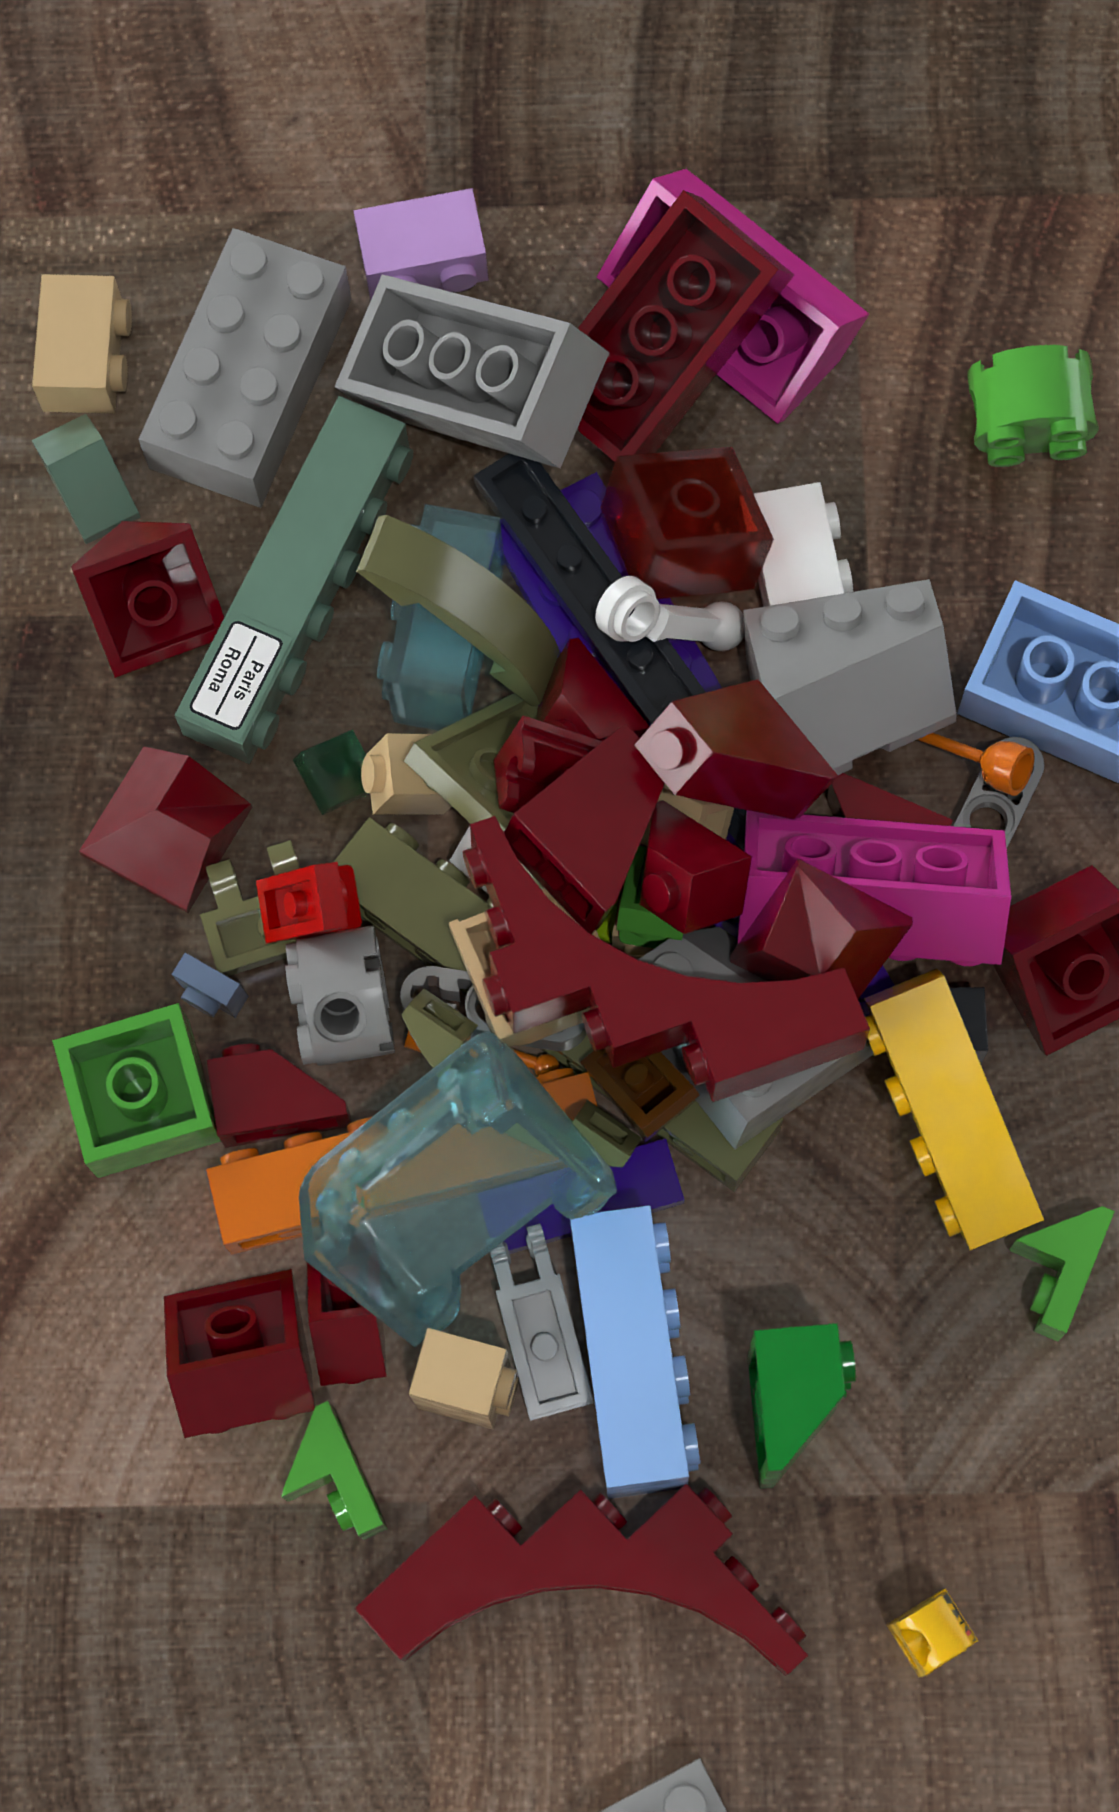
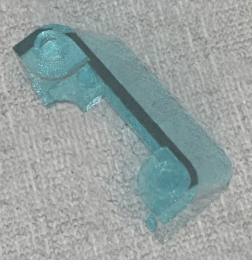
M488 1031L480 1033L459 1047L311 1167L304 1177L299 1190L304 1260L416 1347L424 1341L427 1328L441 1331L448 1327L458 1315L461 1298L460 1274L552 1203L558 1212L569 1219L582 1218L585 1215L589 1216L598 1212L608 1199L617 1192L613 1171L514 1050L495 1033Z

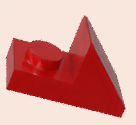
M338 862L316 864L256 880L266 944L359 928L362 924L352 866H338Z

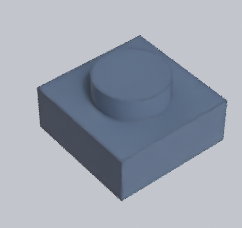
M184 953L172 973V976L185 989L181 999L210 1017H214L218 1009H221L236 1018L249 997L239 983L187 953Z

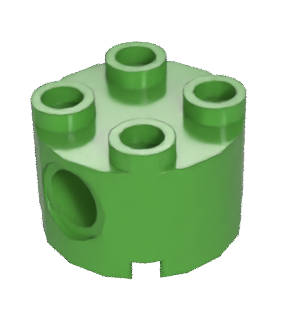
M1026 346L993 354V367L984 370L981 360L970 367L967 373L968 385L977 419L974 444L980 451L987 453L989 465L995 467L1017 465L1024 462L1025 454L1049 452L1050 458L1054 460L1075 459L1087 453L1086 441L1094 438L1099 431V424L1096 419L1091 395V381L1093 379L1092 359L1087 351L1079 349V352L1075 354L1076 359L1068 357L1067 346Z

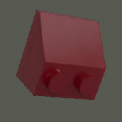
M1093 865L1011 905L1002 964H994L998 976L1033 1038L1046 1056L1119 1019V889Z
M292 1269L164 1296L167 1379L184 1438L207 1433H223L235 1427L272 1419H288L296 1414L314 1411L315 1398L312 1369Z

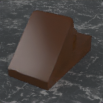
M605 1048L593 1051L580 1061L590 1077L619 1107L645 1142L695 1103L700 1096L696 1088L661 1052L612 1068Z

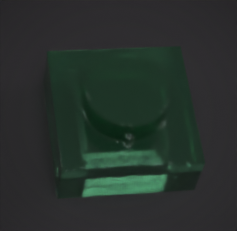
M353 730L306 749L293 759L322 815L370 794L364 791L361 780L362 763L366 753Z

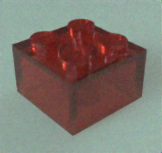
M733 447L617 456L601 504V510L629 576H635L654 590L656 599L752 590L755 588L774 538Z

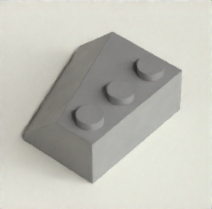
M930 579L743 610L746 662L751 681L759 679L838 775L853 769L852 760L874 750L882 748L891 752L956 722V707L944 626Z
M720 927L696 930L683 934L682 940L668 939L638 959L685 976L736 983L768 982L730 962V955L738 945V939ZM866 1040L864 1050L712 1102L705 1083L695 1086L686 1068L682 1047L689 1045V1042L661 1051L696 1088L700 1094L697 1103L735 1150L873 1055L868 1040Z

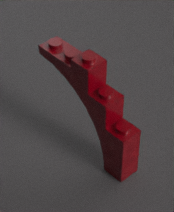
M496 816L470 824L471 848L462 851L465 865L474 888L486 886L493 904V908L485 910L487 923L497 948L506 946L490 952L491 976L483 978L482 983L494 1016L506 1014L513 1034L589 1008V1011L582 1013L587 1036L594 1051L605 1048L612 1068L689 1042V1045L682 1047L686 1068L695 1086L705 1083L712 1102L864 1050L870 1027L845 968L796 980L736 983L685 976L637 960L588 933L549 900L516 858Z
M687 1483L628 1539L619 1531L628 1522L601 1493L591 1501L580 1489L522 1545L514 1539V1536L523 1528L495 1498L485 1507L474 1496L354 1608L393 1653L404 1662L446 1629L492 1606L543 1592L604 1589L647 1595L700 1613L744 1639L784 1676L791 1673L808 1656L799 1646L807 1636L796 1622L779 1606L770 1614L752 1595L760 1585L735 1557L731 1556L723 1563L715 1555L733 1535L725 1525L732 1518L731 1513L709 1489L704 1487L696 1494Z

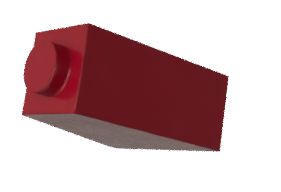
M759 679L672 701L634 745L674 795L792 820L800 818L838 777V774Z
M623 724L515 812L504 831L520 863L575 921L591 935L601 927L617 900L665 785L663 780L634 746L641 737H638L626 724Z

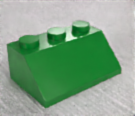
M838 1323L754 1330L747 1354L760 1489L773 1488L832 1417L842 1398H846L847 1390H851V1383L856 1382L853 1344L851 1340L840 1341Z

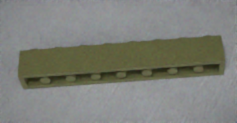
M369 817L334 860V862H338V866L349 865L354 870L361 918L371 926L374 925L375 929L424 965L467 971L450 931L449 922L456 919L460 922L493 908L490 897L485 902L466 887L470 881L449 862L440 859L434 865L416 851L419 848L418 842L398 825L389 823L384 828ZM460 989V991L467 995L469 989ZM587 1034L579 1045L570 1050L553 1051L540 1049L545 1054H551L556 1057L559 1064L564 1068H572L574 1075L587 1072L580 1061L594 1051ZM590 1077L593 1089L615 1104ZM696 1101L656 1135L661 1139L666 1138L670 1146L735 1192L779 1134L783 1118L735 1150Z

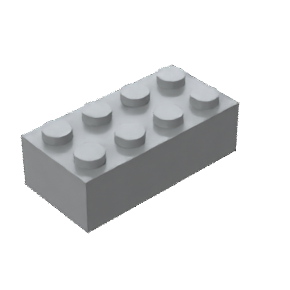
M235 228L232 229L138 439L149 469L256 507H262L352 300L346 266Z
M382 274L337 379L335 388L359 404L401 422L561 469L609 352L569 322Z

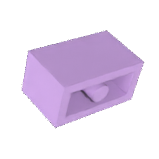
M472 188L353 210L370 300L382 274L437 289H444L449 292L464 291L472 288L478 282L488 281L486 251Z

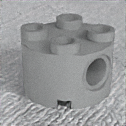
M374 925L297 938L296 943L286 944L288 965L285 966L291 1004H297L300 1025L297 1026V1035L303 1065L317 1063L318 1066L395 1053L392 1023L388 1022L390 1021L389 1000Z

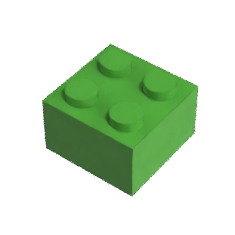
M179 1003L52 1040L84 1162L97 1178L221 1142L217 1136L214 1108L191 1025Z

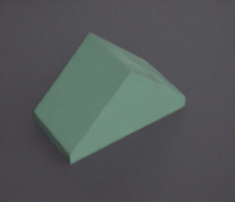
M87 414L32 440L86 544L108 534L122 521H134L141 518L103 438Z

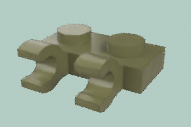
M291 840L267 847L275 875L300 869ZM228 859L206 866L218 909L202 913L200 917L217 971L228 977L286 959V944L296 943L297 939L266 944L259 898L257 896L243 900L231 860Z

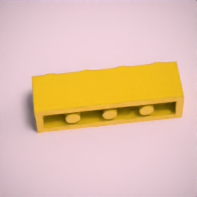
M934 969L864 998L871 1014L865 1017L870 1027L867 1037L868 1043L874 1056L886 1052L895 1076L884 1081L898 1115L903 1116L911 1112L921 1136L909 1141L924 1177L936 1173L945 1196L934 1200L949 1237L961 1233L967 1246L972 1250L1043 1221L1044 1218L944 975L938 969Z

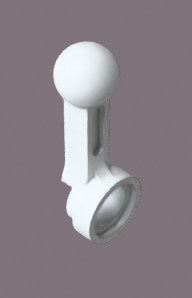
M625 576L611 584L602 595L596 609L595 618L598 628L614 640L620 642H635L645 636L653 642L666 638L702 641L705 646L712 650L727 651L736 647L745 635L744 615L735 605L724 601L711 603L705 608L659 604L654 590L635 576Z

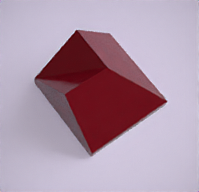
M122 521L71 566L115 678L211 643L225 618L190 523Z
M144 746L79 852L82 856L189 913L209 880L206 866L220 862L251 811L252 805L190 756Z
M797 859L731 953L730 962L768 982L796 980L845 968L858 999L911 928L913 917Z

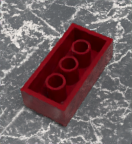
M683 190L578 327L580 331L607 350L609 355L577 430L622 469L642 470L793 278L794 274L702 197Z

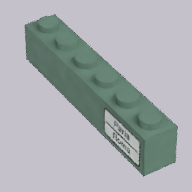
M338 396L174 715L184 736L248 764L251 763L258 747L265 750L270 745L279 725L280 717L275 714L285 694L292 696L298 690L307 667V662L303 658L312 640L320 642L326 635L334 614V608L330 605L339 587L346 589L352 583L361 560V555L357 551L366 534H372L378 517L385 515L387 502L384 501V498L392 482L400 484L410 468L414 451L409 447L406 423Z

